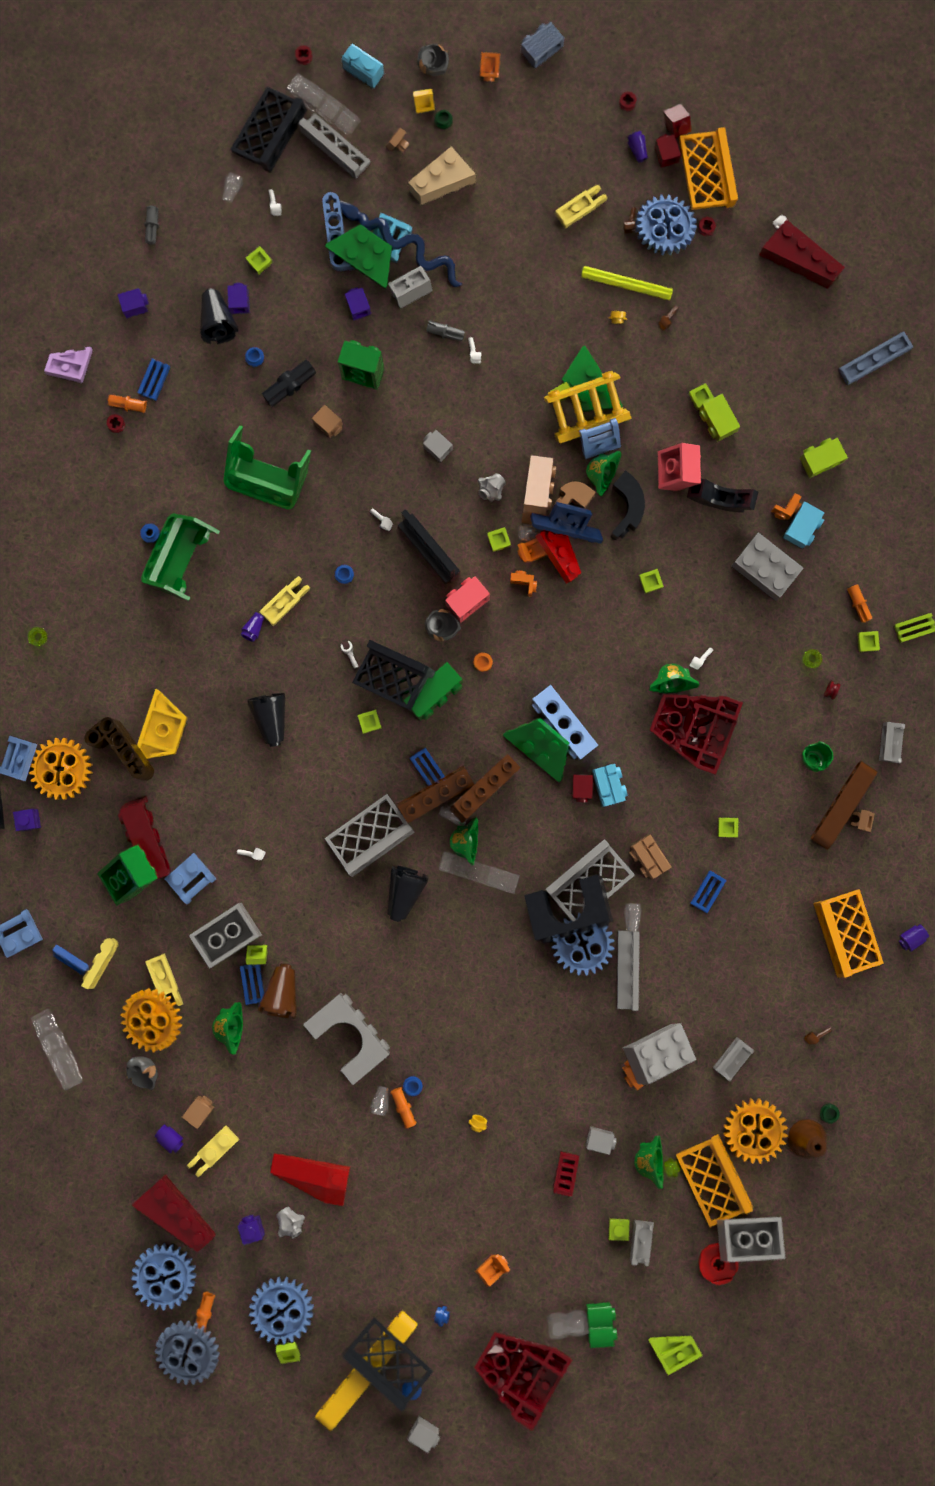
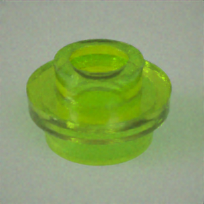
M34 627L28 633V640L34 646H42L47 641V633L43 628ZM39 633L41 638L36 640L35 635Z
M810 649L804 653L803 663L808 668H816L822 663V655L818 650ZM811 655L815 657V662H810L809 657Z
M668 1158V1161L664 1162L668 1177L673 1176L676 1178L678 1177V1172H680L677 1160L674 1161L672 1158Z

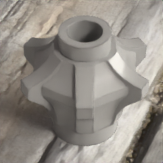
M494 474L493 476L477 480L480 485L479 495L482 499H488L490 502L494 499L501 500V491L506 482L500 474Z
M290 1207L284 1208L276 1215L279 1223L278 1235L280 1237L287 1235L296 1238L302 1233L301 1227L304 1223V1215L296 1214Z

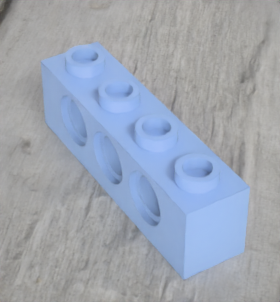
M551 685L532 699L534 703L532 704L533 709L538 714L542 713L546 718L543 721L570 742L568 753L573 759H582L598 746ZM549 704L555 705L557 712L554 714L548 713L546 706ZM560 719L567 720L569 723L568 728L561 729L558 726V721ZM572 734L580 736L579 744H573L570 741Z

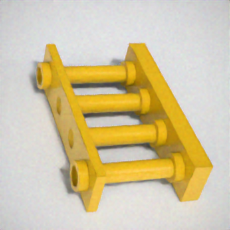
M608 371L603 373L602 377L562 391L553 390L548 392V396H545L544 400L547 403H553L560 427L558 429L559 432L554 433L556 441L563 443L580 437L579 430H588L610 422L609 420L616 418L618 423L631 419L630 412L620 407L614 381L620 379L619 374ZM603 384L607 385L613 406L612 413L608 415L603 414L596 387ZM586 390L589 391L595 412L594 420L588 422L584 418L578 393ZM568 396L571 397L578 421L576 426L573 427L567 426L560 399Z

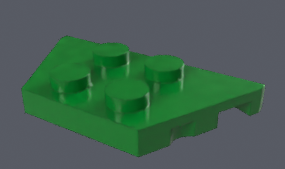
M361 224L326 243L325 248L386 290L392 252L390 244Z
M585 345L581 348L562 378L563 384L567 382L570 388L602 377V371ZM607 385L597 386L596 391L601 409H613ZM586 390L578 393L582 411L590 412L594 410L589 391Z
M541 718L533 720L531 723L520 725L513 730H507L503 734L507 740L556 781L560 782L563 779V770L567 760L566 754L570 742Z

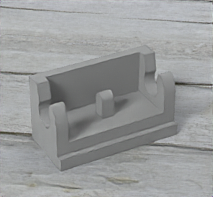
M422 266L388 284L392 296L395 297L400 309L433 291L430 279Z
M883 723L879 761L902 763L901 752L905 724Z
M736 1037L713 1068L731 1081L754 1050Z
M634 1220L630 1262L632 1265H638V1263H643L645 1266L649 1265L654 1222Z

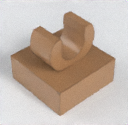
M400 127L385 147L390 151L395 147L401 152L406 150L409 145L403 139L406 132Z
M862 810L861 813L853 812V815L859 816L860 820L857 823L851 822V825L858 827L862 831L871 832L875 814L866 810Z

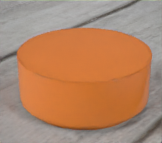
M487 653L477 654L473 661L475 669L480 672L490 670L493 663L491 656Z

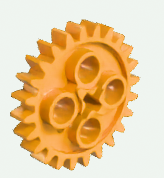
M55 738L54 744L51 740H47L48 746L41 744L42 750H35L38 756L33 757L35 763L31 764L30 767L34 768V770L30 771L29 774L35 776L31 779V782H37L34 788H42L40 794L47 793V798H51L54 795L55 800H59L60 796L63 800H67V794L74 798V792L81 794L80 787L87 788L84 781H91L87 774L93 773L88 770V767L93 766V764L87 763V760L91 757L84 756L87 750H80L81 744L78 743L74 746V740H70L67 744V738H63L61 742L59 738ZM54 753L56 761L50 763L49 756ZM73 755L75 763L70 766L68 758ZM58 767H64V771H57ZM52 772L54 778L49 783L46 777L48 773ZM70 774L73 777V781L68 785L65 779Z
M150 988L145 991L142 989L131 995V998L126 1000L127 1004L122 1007L126 1011L121 1014L125 1018L121 1024L126 1025L123 1032H129L126 1038H133L132 1045L136 1042L139 1043L138 1049L145 1046L146 1052L150 1049L152 1052L158 1049L162 1051L165 1047L167 1048L177 1040L176 1036L180 1034L178 1029L182 1027V1024L177 1021L182 1019V1017L176 1014L180 1009H174L176 1002L170 1003L171 996L165 998L164 991L158 994L157 989L152 992Z
M751 1098L749 1099V1104L743 1100L741 1108L736 1104L737 1111H729L733 1116L731 1118L726 1117L725 1119L729 1124L723 1126L729 1130L723 1134L725 1137H730L725 1141L727 1145L733 1144L730 1150L732 1152L737 1150L735 1155L737 1157L742 1155L743 1161H746L749 1157L752 1164L755 1159L762 1164V1158L769 1162V1155L776 1158L775 1151L782 1152L779 1145H786L782 1138L788 1137L783 1132L788 1127L782 1125L786 1119L784 1117L779 1118L782 1112L780 1110L774 1112L776 1106L771 1105L769 1107L768 1101H765L762 1105V1101L759 1098L756 1104ZM756 1114H759L757 1120V1128L760 1130V1132H756V1134L754 1135L752 1133V1130L756 1129ZM746 1115H750L752 1118L749 1124H743V1118ZM765 1118H770V1125L767 1127H763V1120ZM743 1135H749L747 1143H740ZM768 1138V1144L763 1147L760 1146V1140ZM755 1139L756 1145L755 1148H752Z

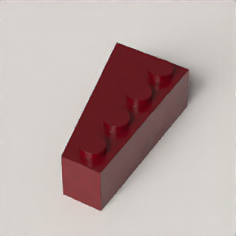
M788 220L780 226L762 247L759 256L767 258L779 266L782 265L796 274L803 275L806 279L827 289L845 268Z
M147 796L124 803L118 817L121 824H125L127 830L125 835L128 842H132L133 847L139 845L140 849L145 852L146 859L155 869L157 879L169 875L171 869L163 846L158 845L160 836L158 830L152 827L154 818L152 811L146 809L145 803L148 802Z
M166 1174L132 1204L134 1208L197 1253L216 1235Z

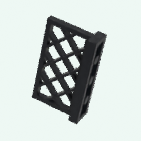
M267 87L232 145L231 152L262 166L264 170L271 173L299 126V122L307 112L304 101L298 97L296 99ZM271 94L276 97L277 101L267 104L266 99ZM282 104H292L290 109L282 111ZM278 106L280 112L270 116L268 109ZM266 110L268 117L258 120V113ZM282 118L281 124L273 127L272 120ZM269 122L271 128L261 131L259 125ZM257 126L258 133L248 135L249 128ZM272 133L273 138L271 141L264 143L262 136ZM260 137L261 144L252 147L250 140ZM248 142V149L242 151L238 149L241 143ZM263 149L264 153L260 159L254 157L253 152Z
M405 509L401 512L403 521L398 524V527L445 584H447L460 573V570L414 514L410 515Z
M369 640L366 646L369 648V651L352 683L411 711L428 677L433 678L436 671L425 664ZM373 656H376L378 663L371 666L370 661ZM391 663L392 670L384 673L383 666ZM379 668L380 675L373 678L372 671ZM405 669L406 676L398 679L397 672ZM368 673L369 680L361 683L360 680L363 675ZM393 674L394 682L387 684L386 677ZM420 676L418 684L413 686L411 679ZM382 680L383 687L375 689L374 683ZM407 681L408 688L401 691L400 684ZM396 686L397 693L389 696L388 689ZM410 693L408 703H403L402 696Z
M375 1317L372 1318L352 1344L342 1353V1357L402 1412L408 1406L407 1403L433 1373L429 1366ZM376 1324L381 1329V1337L369 1338V1330ZM392 1339L395 1342L396 1350L384 1351V1340ZM381 1340L382 1352L370 1353V1341ZM359 1342H367L368 1353L359 1354L354 1348ZM396 1354V1365L385 1366L384 1355ZM398 1354H409L410 1364L399 1365ZM382 1355V1367H373L370 1356ZM422 1366L427 1371L422 1378H414L413 1367ZM411 1367V1379L400 1380L399 1368ZM397 1369V1380L388 1381L385 1378V1370ZM411 1382L412 1390L405 1396L400 1392V1383Z

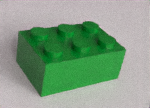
M344 340L337 362L342 379L378 390L384 372L382 352L374 346L365 347L357 341L350 340L348 342Z
M448 662L435 672L433 678L429 677L411 709L420 721L422 719L426 721L434 714L433 709L435 707L441 708L448 701L447 697L451 693L455 695L462 689L463 679ZM410 695L404 700L405 704L408 703Z
M139 845L118 854L97 873L116 906L134 898L158 878L155 869L149 864L145 852L140 849Z

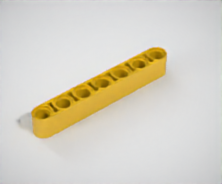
M401 1311L398 1314L399 1317L396 1316L387 1329L404 1343L416 1328L417 1323L404 1311ZM392 1339L384 1340V1351L396 1350L395 1342ZM381 1340L373 1344V1348H370V1353L382 1352ZM394 1354L384 1355L385 1365ZM382 1355L370 1356L373 1367H382ZM355 1368L347 1376L348 1379L345 1378L336 1389V1394L333 1393L323 1405V1410L320 1409L315 1416V1419L329 1431L334 1429L370 1385V1382Z

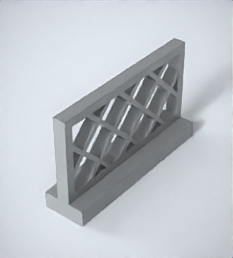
M386 794L327 836L325 840L345 867L347 873L353 877L415 832L406 822L388 794ZM387 800L391 805L390 812H379L380 805ZM368 813L375 814L374 825L364 823L365 815ZM378 815L389 816L387 827L377 825ZM391 818H400L403 824L398 828L390 827ZM351 825H360L358 836L348 834ZM363 826L373 827L371 838L361 836ZM376 828L386 829L384 838H374ZM337 835L344 836L342 847L335 846L331 839ZM347 837L357 838L356 849L345 848ZM360 839L370 840L369 849L366 851L359 850ZM345 850L355 852L354 859L349 863H346L343 859Z
M605 839L546 888L549 895L572 921L576 920L571 914L572 906H582L584 910V904L572 903L573 892L582 893V890H573V883L576 879L587 878L590 867H600V876H602V867L614 868L613 879L603 878V881L613 882L612 890L606 892L607 898L635 876ZM608 852L614 857V865L602 864L603 856ZM616 860L621 866H616ZM616 868L625 869L629 875L624 880L615 879ZM586 872V877H582L581 875ZM562 891L571 892L570 903L561 902L557 895ZM564 905H570L569 911Z

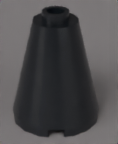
M213 288L207 289L202 294L201 338L211 344V341H217V344L229 342L236 337L235 333L238 332V326L221 293Z
M274 693L269 696L263 695L247 700L265 744H269L270 747L279 746L281 741H284L285 693Z
M392 866L387 910L391 920L401 922V920L407 918L428 883L429 877L425 874L421 877L417 874V870L408 867L397 866L396 869Z

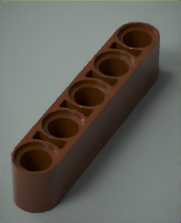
M859 761L855 766L856 770L852 771L845 782L846 786L843 785L834 799L836 802L833 801L824 815L826 817L822 818L814 831L815 834L813 833L810 838L826 850L832 846L877 775L878 771L862 761Z

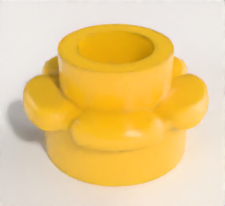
M611 311L609 319H612V323L623 324V320H627L626 312Z
M473 1115L472 1119L469 1120L471 1129L476 1132L486 1130L487 1119L480 1115Z

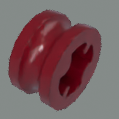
M305 45L297 47L295 51L296 61L300 65H308L312 61L311 49ZM300 53H307V57H301Z
M629 91L622 93L619 101L622 110L631 111L634 109L637 100L635 94ZM626 98H629L631 101L630 105L626 104Z
M710 217L702 218L698 225V231L703 236L712 235L716 228L714 219ZM704 223L711 225L710 230H707V228L706 230L703 229Z
M113 414L107 419V427L112 432L119 433L124 430L125 421L121 416ZM118 419L120 426L114 428V426L111 423L112 421L115 422V420Z
M831 680L824 696H830L834 700L840 689V684H834V681Z

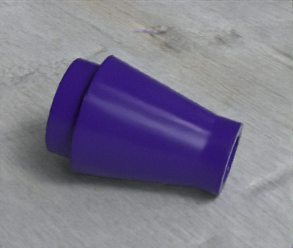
M641 131L627 137V144L635 155L637 162L648 159L645 135H642Z
M255 612L241 629L240 635L246 640L254 642L259 637L265 617Z

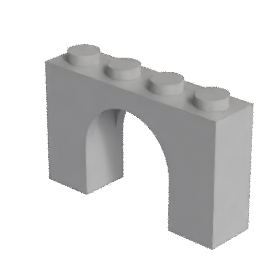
M340 993L303 1025L315 1039L331 1026L342 1022L350 1023L360 1031L363 1040L361 1051L341 1068L343 1074L354 1085L390 1054L388 1051L390 1047L384 1039L379 1040L376 1036L378 1032L371 1024L367 1025L365 1023L363 1013L359 1009L355 1010L352 1007L353 1001L347 994L343 996Z

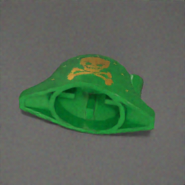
M616 451L610 455L601 453L599 457L591 460L587 466V476L591 483L596 486L597 494L600 497L610 486L622 456L621 451Z
M666 664L660 669L658 677L650 685L649 691L677 693L698 688L699 682L690 676L689 669H684L677 664Z
M477 817L473 818L467 825L457 826V830L450 837V847L455 854L467 859L469 864L473 866L478 846Z
M235 1002L230 1009L221 1008L220 1014L215 1018L212 1026L215 1038L226 1046L230 1054H236L243 1030L242 1004L240 1002Z
M658 1135L654 1137L651 1143H640V1150L635 1156L634 1163L640 1175L653 1181L658 1189H662L663 1153L661 1138Z

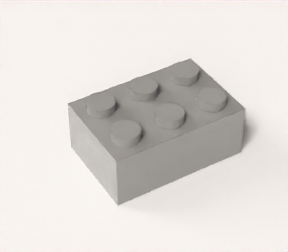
M759 532L732 564L734 569L775 601L783 595L803 570L801 565Z
M242 903L236 904L189 935L209 968L216 966L262 936Z
M681 1023L670 1024L623 1048L638 1084H650L696 1060Z
M781 1217L717 1220L721 1261L785 1259Z

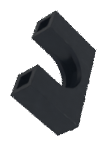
M597 874L579 880L584 897V910L581 916L571 923H560L554 917L546 891L541 890L524 895L535 941L547 944L553 942V938L560 937V939L569 938L572 936L571 933L590 932V928L597 926V929L608 927V923L614 922L602 876Z

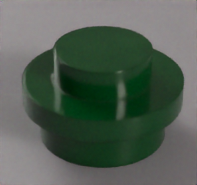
M440 110L434 117L435 125L440 129H448L453 123L452 114L447 110Z
M828 1103L821 1107L820 1117L824 1122L832 1124L839 1119L840 1112L835 1105Z

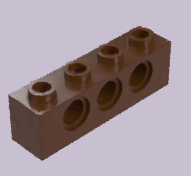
M507 754L455 802L449 810L461 823L465 822L521 767Z
M461 766L431 785L397 803V806L406 822L410 823L475 784L466 768Z

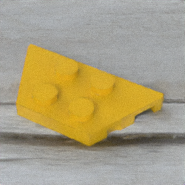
M155 689L137 743L147 759L176 754L187 721V717L160 690Z

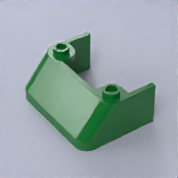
M239 425L228 442L223 479L225 486L230 490L283 509H292L298 500L307 476L311 450H307L301 462L291 463L288 471L254 459L253 448L241 442L243 426Z
M172 513L162 528L142 573L141 581L174 597L189 601L191 597L184 594L187 588L185 580L182 579L196 545L205 544L209 540V533L219 534L220 530L195 517Z

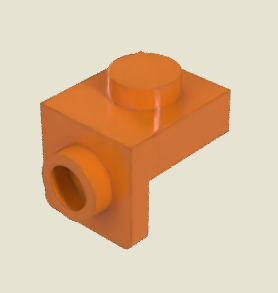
M481 52L480 77H484L483 81H495V78H499L500 53Z
M795 493L785 509L775 505L771 512L775 513L774 516L780 520H788L793 512L797 513L802 503L799 501L802 496Z
M537 538L518 544V554L524 562H533L547 556Z
M525 571L511 573L510 583L529 585L528 597H532V592H536L537 581H534V575H527Z
M627 1060L623 1067L627 1074L624 1078L630 1088L634 1086L638 1090L643 1087V1084L637 1083Z
M496 1254L491 1255L475 1272L484 1284L490 1287L503 1273H508L510 1268L507 1266V1260L503 1256Z

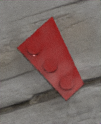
M542 530L535 536L566 584L581 574L568 535Z

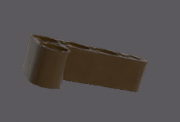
M104 717L85 733L84 740L89 746L102 749L110 744L133 778L148 781L153 777L154 769L120 721ZM98 735V741L95 743V738ZM123 738V743L120 745L119 742ZM131 753H133L132 760H130Z

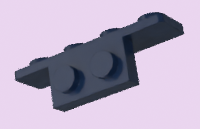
M556 502L549 517L536 513H531L530 515L532 526L536 529L584 539L591 543L601 544L603 541L599 529L587 526L592 516L591 510Z

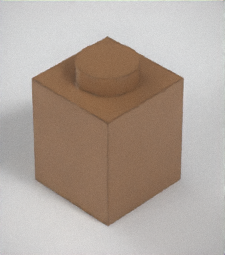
M326 405L312 417L313 423L329 438L333 435H338L342 430V420Z
M198 1096L182 1118L198 1129L214 1109V1106L211 1105L213 1102L206 1096Z

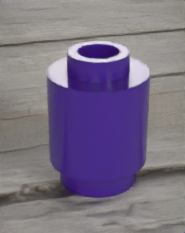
M921 924L918 926L914 925L899 936L901 939L899 944L905 951L908 949L912 952L927 941L926 939L929 938V934Z
M165 1124L154 1136L157 1139L156 1142L169 1153L172 1151L177 1153L184 1145L181 1142L184 1138L173 1128L167 1127Z

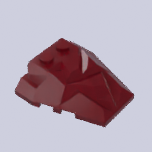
M663 694L650 731L696 768L716 775L737 724L743 702L726 696L706 697V695Z
M495 1332L474 1368L487 1385L493 1388L502 1404L504 1403L508 1407L513 1418L532 1431L573 1359L554 1347Z

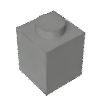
M437 430L433 433H428L423 439L424 449L439 463L453 450V445Z
M590 1126L585 1145L586 1148L610 1155L611 1149L614 1150L616 1145V1138H614L613 1132Z
M418 1416L408 1433V1441L428 1453L431 1447H436L440 1439L438 1436L439 1428Z

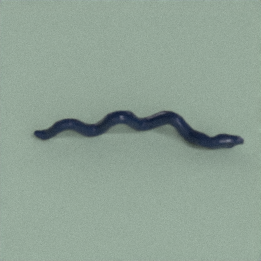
M340 201L341 211L344 216L352 221H359L369 231L378 228L383 240L390 244L393 250L401 249L408 244L414 243L416 245V263L418 267L422 266L424 271H431L441 265H445L448 269V280L451 286L459 287L462 285L461 282L456 281L455 264L449 256H439L431 261L424 259L425 243L418 234L410 233L395 240L391 235L388 222L384 218L377 217L369 221L368 216L360 212L357 207Z

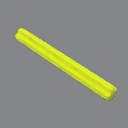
M586 266L583 267L581 274L582 278L667 300L671 299L673 293L671 288Z

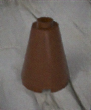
M280 964V967L275 968L257 1012L263 1013L264 1010L268 1012L267 1015L289 1019V1015H291L293 1019L296 1018L295 970L291 969V965Z
M802 1119L790 1128L788 1144L797 1156L805 1159L816 1158L824 1155L827 1150V1135L824 1128L818 1122Z

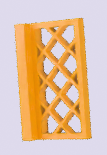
M725 127L717 128L714 132L680 135L679 143L691 210L726 206V208L734 207L738 196ZM712 138L713 145L710 149L701 143L703 139ZM691 140L696 144L692 151L685 146V141ZM698 146L707 152L703 159L694 153ZM708 155L716 159L714 166L705 161ZM690 157L699 162L696 169L689 165L688 160ZM701 164L710 170L706 177L697 171ZM712 172L719 177L717 185L708 179ZM694 174L703 180L699 187L692 183L691 178ZM704 183L714 188L710 194L700 189ZM715 190L722 194L723 200L717 201L711 197ZM697 192L706 198L704 203H696L695 195Z
M860 889L813 903L837 977L846 978L854 973L884 964ZM856 895L858 902L855 908L847 904L850 896ZM836 901L841 904L838 914L832 911L830 903ZM845 907L853 911L849 920L841 916ZM856 914L863 917L864 921L861 927L853 923ZM839 919L848 923L844 932L839 931L837 928ZM851 925L859 929L855 939L847 935ZM863 932L868 934L870 938L867 945L859 941ZM845 938L853 941L850 951L844 949L843 942ZM857 944L865 948L862 957L853 953ZM869 950L875 954L877 961L870 963L865 960ZM852 956L860 960L857 968L851 969L849 965Z
M719 1134L676 1154L709 1227L716 1225L717 1220L731 1219L742 1213L747 1214L753 1211V1205ZM710 1145L713 1151L711 1159L700 1155L702 1148ZM688 1154L696 1157L693 1167L685 1164L682 1157ZM698 1158L709 1162L706 1172L695 1168ZM711 1164L720 1166L721 1172L719 1177L708 1173ZM694 1171L704 1175L701 1184L693 1182L691 1177ZM707 1176L718 1180L715 1189L704 1186ZM720 1181L729 1185L728 1194L717 1191ZM702 1189L713 1193L710 1202L701 1199ZM715 1194L726 1198L723 1207L712 1204ZM728 1200L737 1202L740 1209L730 1211L725 1208ZM711 1207L721 1211L720 1216L714 1220H711L708 1214Z

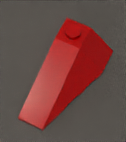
M274 1153L271 1174L323 1203L344 1206L350 1172L349 1166Z

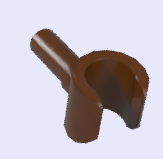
M635 207L631 209L629 222H624V233L634 232Z
M674 306L659 321L658 324L663 331L671 326L672 323L669 319L678 310L677 306Z
M829 1027L817 1035L811 1031L804 1039L808 1044L814 1045L823 1036L832 1032Z

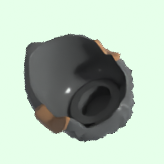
M438 44L425 45L418 52L417 65L427 75H444L449 63L448 52Z
M444 609L431 612L424 623L429 637L437 641L449 640L461 629L456 616L450 610Z
M146 1057L131 1058L126 1066L127 1078L132 1077V1084L138 1087L153 1090L158 1078L156 1065L151 1059Z

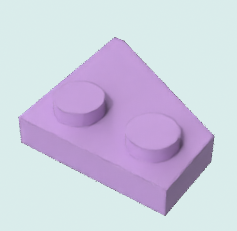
M85 347L86 350L74 352V350H69L64 353L50 354L44 370L46 375L83 383L93 351L92 348Z

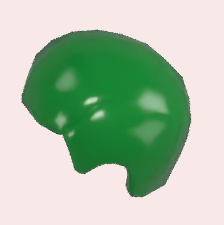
M820 741L815 744H809L801 754L803 764L808 770L813 772L825 770L834 759L830 746Z

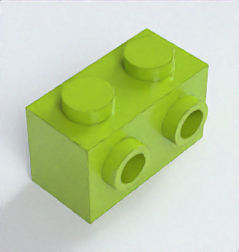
M723 394L701 405L699 409L700 417L704 422H707L709 426L708 431L717 442L739 430L740 425Z
M828 438L820 443L821 446L817 448L811 446L803 451L804 454L800 457V460L809 479L844 463L848 458L838 438L834 440Z

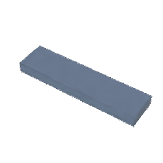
M903 331L840 367L838 370L846 384L850 385L913 348V345Z

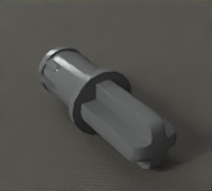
M150 205L146 208L147 215L146 222H144L146 227L145 242L154 245L156 243V230L159 228V208Z
M431 320L426 330L428 333L442 336L443 339L447 337L457 341H462L465 334L463 330Z

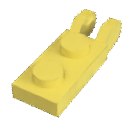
M599 185L592 187L588 191L585 190L555 211V215L565 229L607 200L605 194L594 201L591 198L600 191Z
M299 576L288 586L286 585L260 610V613L273 626L310 590V587L306 585L297 594L292 591L302 581Z
M107 938L100 946L101 952L93 959L92 963L94 965L83 976L84 982L81 985L86 989L95 988L117 950L118 942L116 939Z
M162 954L147 960L146 965L155 988L158 990V994L164 991V997L167 998V994L172 993L178 1006L183 1005L166 955Z
M226 1125L197 1153L198 1155L187 1166L190 1169L201 1158L206 1164L196 1171L195 1175L199 1177L208 1167H212L239 1138Z

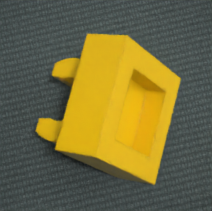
M432 89L413 92L416 113L435 110Z

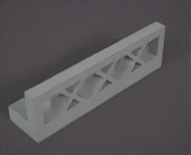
M316 113L308 121L303 118L299 122L300 131L355 179L371 163L368 158ZM315 120L321 124V131H318L312 125ZM332 134L335 136V143H332L324 135ZM338 146H346L349 149V155H346ZM352 158H360L364 163L359 166Z
M618 931L617 1009L639 1011L638 931Z

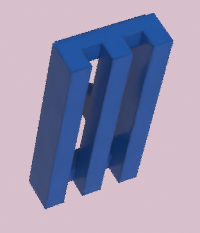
M152 358L137 393L156 401L170 366ZM155 365H156V369H155V371H154V374H153V376H152V378H151V381H150V383H149V385H148V388H147V390H146V393H145L144 390H145V388H146V386H147V383H148L149 378H150V376H151V374H152V371H153V369H154V367H155ZM164 368L153 395H150L160 369Z
M424 748L410 757V760L429 786L431 782L416 762V758L420 759L434 781L438 779L421 756L423 753H425L441 778L444 777V774L427 749Z
M709 870L690 904L708 913L727 880ZM711 876L714 877L699 904L696 903ZM717 880L721 881L718 887L716 888L714 894L712 895L711 899L709 900L707 906L703 907L705 900L707 899Z
M58 945L53 948V957L82 976L89 970L88 964Z
M260 964L240 966L246 1005L260 1002L264 995ZM252 968H256L260 992V998L258 999ZM245 969H248L252 1000H250Z

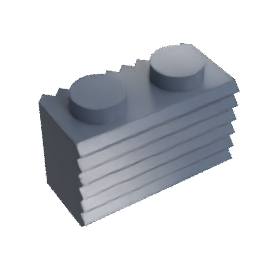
M552 22L546 25L542 24L537 28L535 34L532 36L528 35L522 40L521 53L536 68L563 47L564 37Z

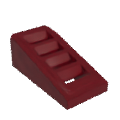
M560 1151L552 1189L553 1193L572 1197L580 1155ZM563 1159L572 1160L574 1164L564 1163ZM562 1167H565L573 1170L572 1172L563 1171L561 1169ZM560 1175L571 1177V1179H561ZM559 1183L569 1185V1189L559 1187Z

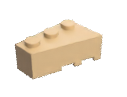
M450 147L408 182L409 191L422 205L440 198L449 192H455L462 187L475 184L476 174L459 154Z

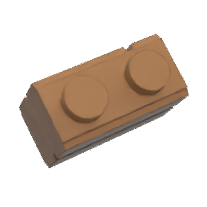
M651 834L630 846L632 851L629 853L635 862H640L642 866L640 871L645 878L649 877L652 880L671 868V865Z

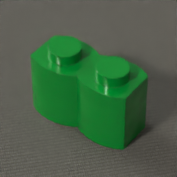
M610 1302L586 1304L590 1348L614 1347V1340H617V1330L613 1328L612 1320H616L615 1308H611Z

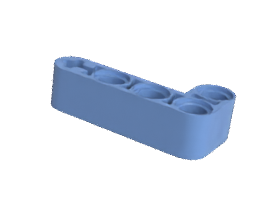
M333 192L326 193L322 201L328 242L344 234L340 200L337 194ZM330 200L334 201L333 206L335 212H331V208L329 205ZM338 219L339 223L337 226H331L329 224L330 220ZM329 251L330 261L335 270L355 269L345 261L340 265L335 264L334 260L337 256Z

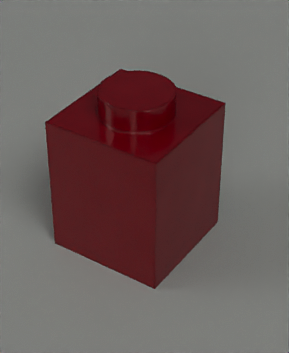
M681 104L663 111L665 127L671 135H675V138L692 132L690 115Z
M662 135L656 139L654 148L660 167L679 163L681 154L675 135Z
M572 775V798H576V802L587 803L588 799H592L593 775Z

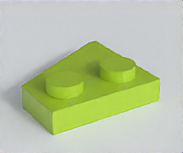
M692 1336L649 1338V1342L668 1375L702 1356Z

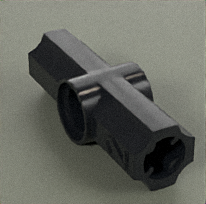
M304 360L293 370L282 373L278 377L277 382L261 394L267 403L274 407L285 397L295 394L294 391H299L302 384L313 377L316 371L309 361Z

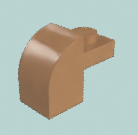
M570 482L560 489L559 493L564 497L560 496L556 502L568 505L572 502L577 507L585 509L594 498L596 492L584 483Z

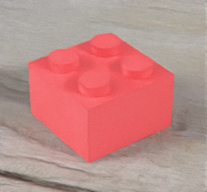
M680 443L658 451V489L679 491L701 484L699 445Z
M476 576L472 579L468 577L461 583L462 587L457 591L453 589L446 595V607L456 616L459 623L463 622L490 600V593Z

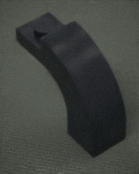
M626 470L612 487L624 499L627 506L626 517L611 533V537L615 541L619 537L623 539L630 531L627 529L628 527L633 531L637 529L645 510L643 490L638 481Z
M701 479V484L689 487L687 498L709 507L744 513L745 510H754L759 492L754 489L725 488L707 479Z

